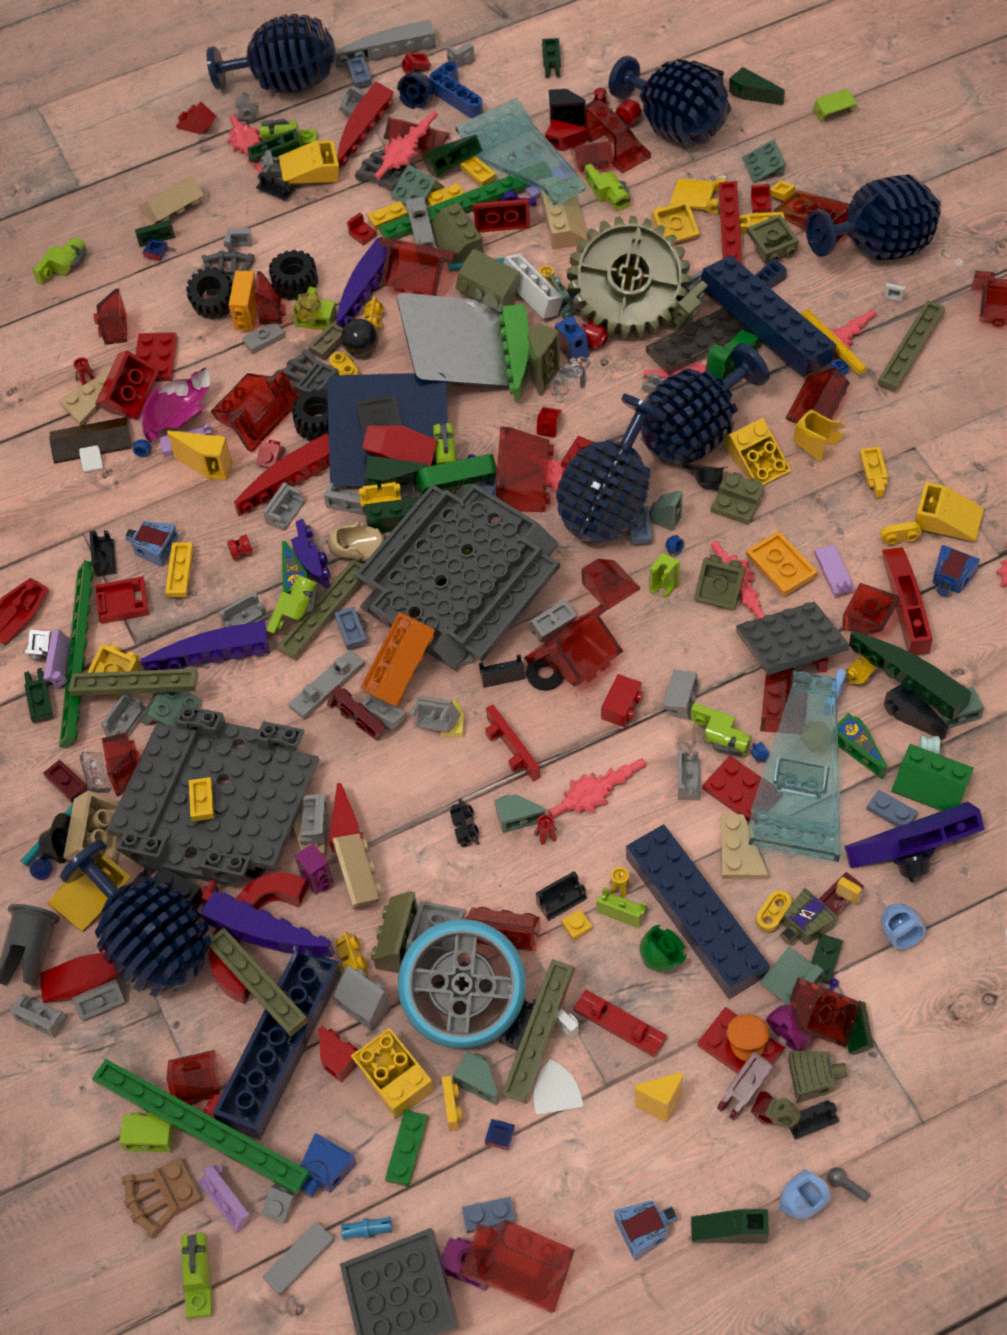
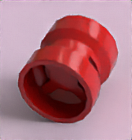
M246 534L240 536L237 540L231 539L227 541L233 560L239 559L244 554H253Z

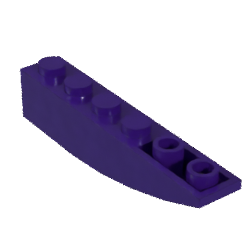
M376 238L358 262L347 282L339 304L336 319L338 326L344 328L355 315L359 314L361 307L369 300L372 292L379 287L383 277L388 275L389 269L399 258L397 244Z
M265 621L200 633L155 651L142 658L141 664L144 671L171 670L189 666L196 667L207 663H219L225 660L241 659L249 656H261L270 653Z
M965 802L844 847L849 867L854 868L919 853L985 829L980 809L970 802Z
M214 891L200 912L203 920L209 926L218 930L225 928L231 936L266 949L306 956L333 957L335 954L331 941L321 935L319 937L314 936L304 927H294L288 920L284 918L276 919L268 911L263 909L261 911L256 910L250 903L236 901L233 896L225 892L221 894Z

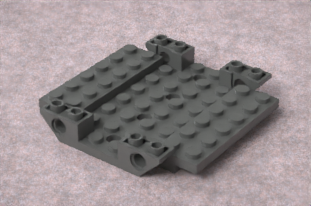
M432 484L354 575L357 580L374 590L360 605V608L389 628H391L398 612L410 617L413 611H421L420 615L413 619L435 630L433 640L427 645L425 651L455 671L468 655L465 651L483 661L561 567L560 563L551 558L550 555L559 544L538 522L476 484L462 485L455 495L448 490L443 491ZM493 517H498V518H499V520H498L497 523H495V524H490V523H489V520H490L491 518H493ZM467 548H472V549H473V551H472L471 554H469V555H464V554H463V551H464L465 549H467ZM439 580H447L445 585L437 586Z
M182 705L175 720V724L179 727L156 723L107 828L108 834L121 837L117 850L143 867L160 871L164 867L178 875L209 882L214 880L222 885H228L243 879L247 869L255 871L259 867L275 871L303 803V796H306L319 764L318 756L295 751L300 744L304 729L265 721L262 722L260 729L226 723L221 712ZM237 744H244V747L239 750L234 749ZM211 777L214 819L192 822L190 817L189 780ZM222 779L229 780V782L225 783L224 785L218 784L219 781ZM190 852H197V855L193 858L186 857Z

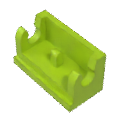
M845 89L816 99L813 111L820 121H824V117H827L829 114L848 109L850 112L853 111V107H856L857 103L849 89Z
M662 552L650 567L649 592L656 594L660 588H665L666 591L663 593V598H665L675 588L679 587L680 561Z
M603 887L602 897L599 896L596 901L597 913L640 928L648 910L647 903L637 904L611 894L608 888Z

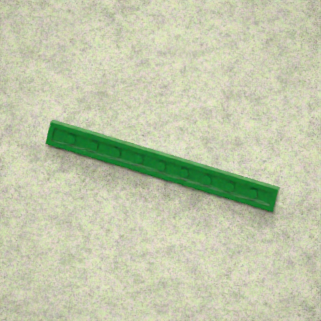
M544 162L427 207L429 221L431 223L441 209L455 203H459L466 213L473 210V204L497 201L502 199L504 193L508 190H512L515 193L523 191L528 187L539 184V181L552 179L553 173ZM409 215L379 226L381 235L388 242L413 233Z
M84 560L77 570L66 674L68 681L65 684L59 747L68 748L78 737L76 723L80 717L78 705L81 702L82 696H71L69 686L72 674L81 673L85 664L83 652L87 646L85 634L89 627V622L86 621L91 608L88 601L92 594L90 583L94 576L92 562Z
M107 1059L104 1060L92 1077L94 1083L295 1195L299 1193L310 1175L309 1171Z

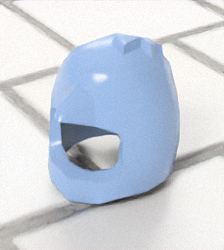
M901 903L892 904L882 913L881 926L884 935L894 948L898 950L908 949L916 945L924 937L926 927L917 912L908 905Z
M804 1169L791 1178L782 1189L779 1208L785 1215L791 1218L806 1220L821 1211L831 1201L830 1191L826 1182Z

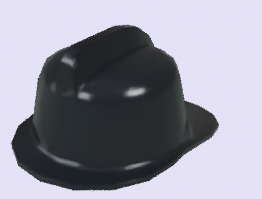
M682 465L683 468L693 469L697 483L704 489L719 488L723 480L724 468H728Z
M59 813L56 815L51 828L39 836V858L55 859L59 864L67 861V859L63 858L70 824V817L67 814Z
M936 847L896 858L893 863L897 864L903 877H908L910 882L914 883L921 876L930 872L931 857L935 853Z

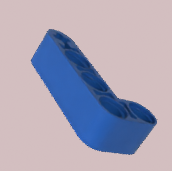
M446 62L430 74L429 78L433 85L434 95L471 119H479L483 116L482 98L458 82V66L455 62Z

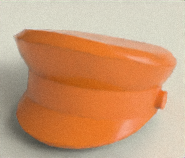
M743 1014L731 1020L727 1028V1037L734 1054L744 1061H747L754 1051L760 1056L762 1055L765 1043L769 1038V1029L763 1019L756 1015Z

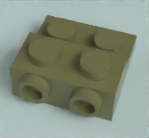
M780 214L747 228L748 235L756 245L755 251L764 263H768L773 259L778 261L780 257L785 255L788 257L793 256L798 249V238Z
M703 280L677 304L672 312L670 325L674 330L679 332L683 327H689L694 321L693 318L699 313L698 307L706 295L704 291L708 286Z
M737 472L732 474L726 473L711 506V512L749 525L764 495L765 485L758 479H745Z
M711 554L710 557H705L702 562L694 600L735 610L747 567L742 566L743 562L738 560H730V563L722 561V557Z

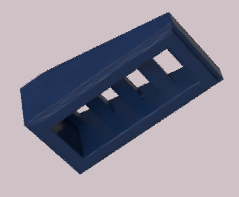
M773 259L755 276L761 281L762 279L766 281L765 284L771 289L786 279L787 269L776 259Z

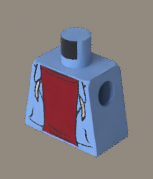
M145 521L141 524L138 531L129 529L126 533V541L132 542V547L137 556L163 567L171 552L172 542H176L178 539L175 525Z
M647 1201L614 1211V1219L634 1261L639 1260L668 1239L669 1233L666 1225L677 1221V1216L671 1206L659 1212L654 1201Z

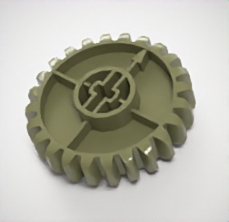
M619 216L615 217L614 226L612 227L608 222L602 221L600 222L599 232L595 229H589L587 231V241L580 239L576 245L577 252L572 253L569 262L572 267L567 270V279L571 282L567 290L569 295L575 296L572 305L575 309L584 308L581 315L583 321L593 318L595 326L603 325L607 327L609 337H612L615 331H620L622 340H627L629 332H634L637 339H642L645 329L652 335L657 334L659 324L664 327H668L671 324L672 312L677 304L688 294L686 289L691 284V277L687 275L690 269L689 261L682 260L685 249L683 247L674 248L677 237L673 234L665 238L663 236L665 231L663 225H659L655 230L651 229L652 221L646 218L642 225H638L637 217L631 216L628 224H624L623 219ZM628 266H633L634 271L630 290L626 291L623 288ZM617 268H619L618 276H617V280H616V284H615L614 281H615L616 271H617ZM642 273H643V278H642V282H641V288L638 289V286H639V283H640V279H641V275H642Z

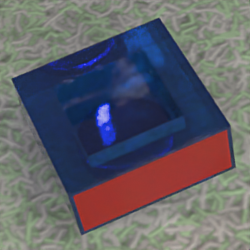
M150 239L143 250L144 257L161 261L168 249L167 242Z
M491 1119L484 1141L485 1145L508 1151L515 1125Z

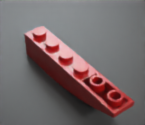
M377 81L359 101L344 128L337 153L339 168L346 165L349 156L356 152L358 144L365 141L367 133L373 131L376 122L383 118L386 109H390L394 103L392 99L394 91Z
M326 433L296 449L263 472L234 501L237 515L241 516L259 505L267 503L274 497L284 482L294 487L329 468V435Z
M903 547L883 549L882 555L907 651L914 655L928 654L931 650L933 638L922 597Z

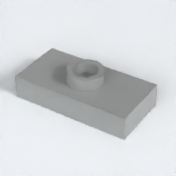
M274 321L242 337L249 351L255 354L284 339L285 333Z
M372 694L362 702L370 715L379 718L385 726L392 730L406 719L405 711Z
M116 979L72 997L81 1021L125 1003Z

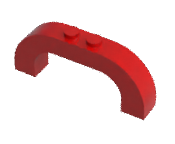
M282 872L271 873L250 882L239 893L236 901L241 903L246 901L256 910L275 901L285 902L299 908L309 891L307 879L298 875ZM233 937L238 943H240V939ZM210 949L209 963L218 986L231 999L245 1005L251 993Z

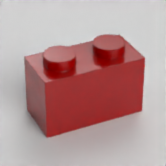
M617 674L601 707V719L625 728L628 721H632L634 718L636 704H640L643 699L642 682Z

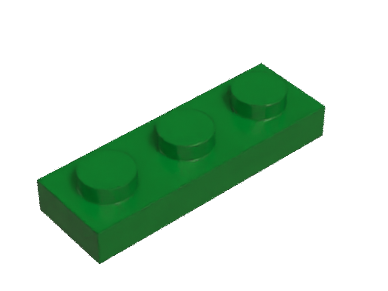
M404 1110L386 1173V1182L410 1187L428 1123V1115Z

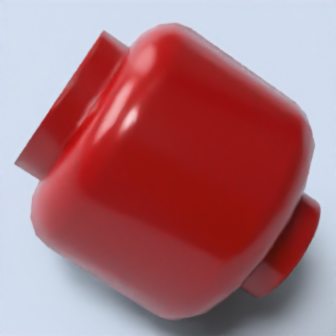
M632 99L625 100L615 110L616 119L623 126L633 125L640 119L642 114L641 106Z
M590 321L587 325L583 324L581 326L586 333L588 347L594 350L599 347L602 348L609 337L607 329L603 325L595 326L593 324L594 321Z

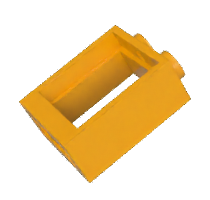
M235 271L229 301L235 331H254L260 298L254 271Z

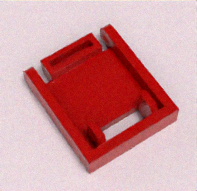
M144 576L95 586L100 623L104 624L149 615ZM141 591L142 601L135 600L134 592Z

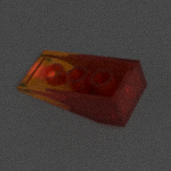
M797 190L776 207L774 212H783L784 219L806 232V222L811 212L823 210L831 216L834 224L846 222L850 204ZM845 234L837 236L836 242Z

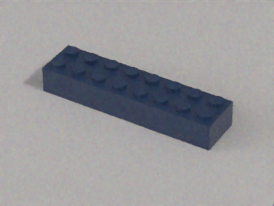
M730 255L703 268L700 282L703 280L708 285L705 292L802 376H806L832 362L837 344L733 256Z
M664 824L626 845V859L728 999L733 998L763 979L769 971V963Z
M292 954L277 986L300 1009L309 1022L290 1037L275 1019L264 1010L213 1111L216 1120L236 1131L261 1140L342 974L339 962L322 956Z

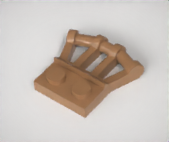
M180 1157L159 1169L155 1168L151 1173L128 1174L122 1177V1184L125 1185L124 1204L132 1213V1221L143 1227L147 1231V1235L152 1239L163 1230L174 1216L202 1201ZM156 1181V1184L135 1195V1184ZM159 1192L162 1193L164 1198L144 1209L140 1208L139 1204ZM167 1206L169 1207L156 1223L148 1219L149 1216Z

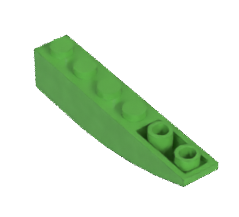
M525 304L502 306V314H499L500 326H504L501 328V337L506 339V341H503L504 353H508V355H505L506 367H510V369H507L508 380H512V383H509L510 395L514 394L515 402H519L522 395L530 360V353H528L529 340H527L529 326Z

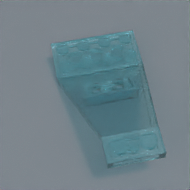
M517 97L463 122L455 128L461 139L474 134L477 135L483 151L475 156L484 164L544 191L553 206L584 192L586 189L577 172L534 125Z
M793 670L791 691L750 812L749 845L839 862L841 846L836 678Z

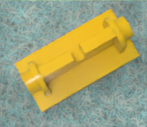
M373 296V301H369L365 305L364 318L371 322L377 328L378 334H380L384 306L376 296Z
M395 482L381 484L380 489L377 488V485L359 488L361 507H364V504L401 500L400 484H395Z
M860 654L859 657L862 663L859 659H855L846 669V676L849 678L847 684L860 685L865 683L869 679V675L879 667L873 666Z
M343 931L344 936L336 939V947L340 959L349 958L342 962L344 971L350 966L355 970L357 968L362 970L369 977L367 971L368 963L361 953L359 938L347 931Z

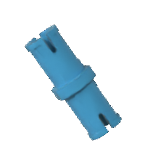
M391 1216L373 1220L363 1218L360 1222L341 1224V1229H343L341 1231L343 1240L358 1237L368 1239L371 1238V1235L393 1233V1228L391 1227L393 1226Z

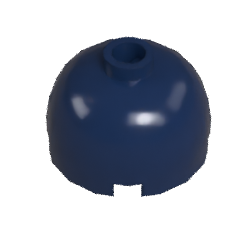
M421 72L406 74L399 80L397 85L401 102L411 109L424 107L433 95L431 80Z

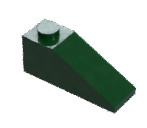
M744 67L740 68L729 78V92L743 100L776 105L784 104L785 89Z
M295 128L248 147L249 161L260 162L266 150L271 151L272 157H279L304 146L305 143Z
M474 134L436 147L423 154L422 157L428 171L438 176L483 150L477 135Z
M368 455L364 484L365 486L377 485L379 489L381 484L393 482L400 484L416 479L418 471L428 467V464Z

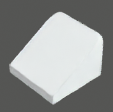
M886 283L884 298L903 302L906 288Z
M99 446L79 449L84 473L103 469Z

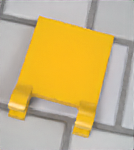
M719 178L715 181L678 179L669 206L673 202L687 200L690 209L706 210L710 214L718 215L720 207H718L719 200L711 198L714 191L719 193V182H726V179Z

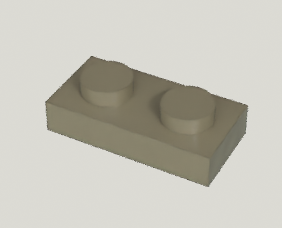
M332 322L308 345L309 352L324 359L341 342L343 328Z

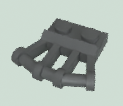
M382 149L378 152H372L368 159H364L361 162L362 165L356 171L355 178L358 181H374L380 187L384 186L393 191L407 165H400L399 169L392 168L390 171L388 170L378 180L374 174L381 166L375 163L379 162L382 164L384 162L381 157L385 155V151ZM410 162V165L416 168V165Z
M219 250L218 253L201 256L204 266H209L210 269L209 263L218 261V270L220 268L224 270L225 260H231L230 271H225V273L230 276L232 282L235 271H237L238 260L245 261L240 271H249L255 260L254 254H244L237 252V250H232L231 252ZM211 287L206 290L207 295H217L220 293L221 288Z
M305 349L301 352V355L290 359L286 363L285 369L282 368L280 370L278 382L274 385V391L277 393H284L285 391L298 392L301 395H304L305 391H312V389H316V391L325 389L326 391L328 379L331 376L339 375L337 368L317 361ZM307 361L312 367L302 364V362ZM298 370L300 372L305 373L306 375L301 376L292 371ZM290 379L297 383H286V380Z

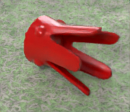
M596 88L593 92L594 98L591 103L592 105L594 102L593 111L596 113L599 103H601L603 112L606 113V101L609 105L607 90Z
M80 357L74 361L76 381L78 373L82 385L86 384L85 372L91 380L95 378L86 358Z
M544 814L537 819V828L534 835L536 836L538 831H540V843L542 845L545 844L547 833L550 834L554 842L557 840L554 831L557 828L554 825L553 817Z

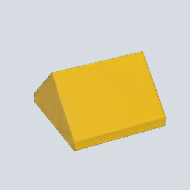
M682 1072L636 1084V1107L667 1123L682 1095Z

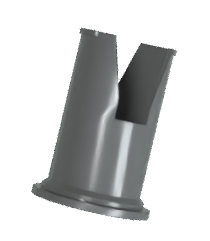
M11 904L7 910L12 916L0 957V984L7 986L18 968L23 955V983L32 986L31 989L35 990L37 989V982L52 925L57 924L60 921V917L54 912L40 907Z

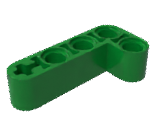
M741 330L725 347L714 344L708 353L705 371L709 370L714 375L713 377L723 380L736 369L732 360L733 348L740 343H744L757 350L761 339L746 330Z
M486 454L425 467L418 471L416 483L421 497L432 484L443 490L490 480L497 477L499 473L494 456Z

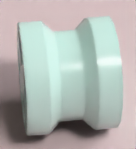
M921 735L919 747L939 754L940 738L939 736L927 738Z

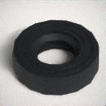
M552 654L535 656L528 663L526 670L529 683L534 688L543 691L558 687L562 683L565 674L562 661ZM543 666H549L553 669L554 673L549 678H542L537 674V671Z

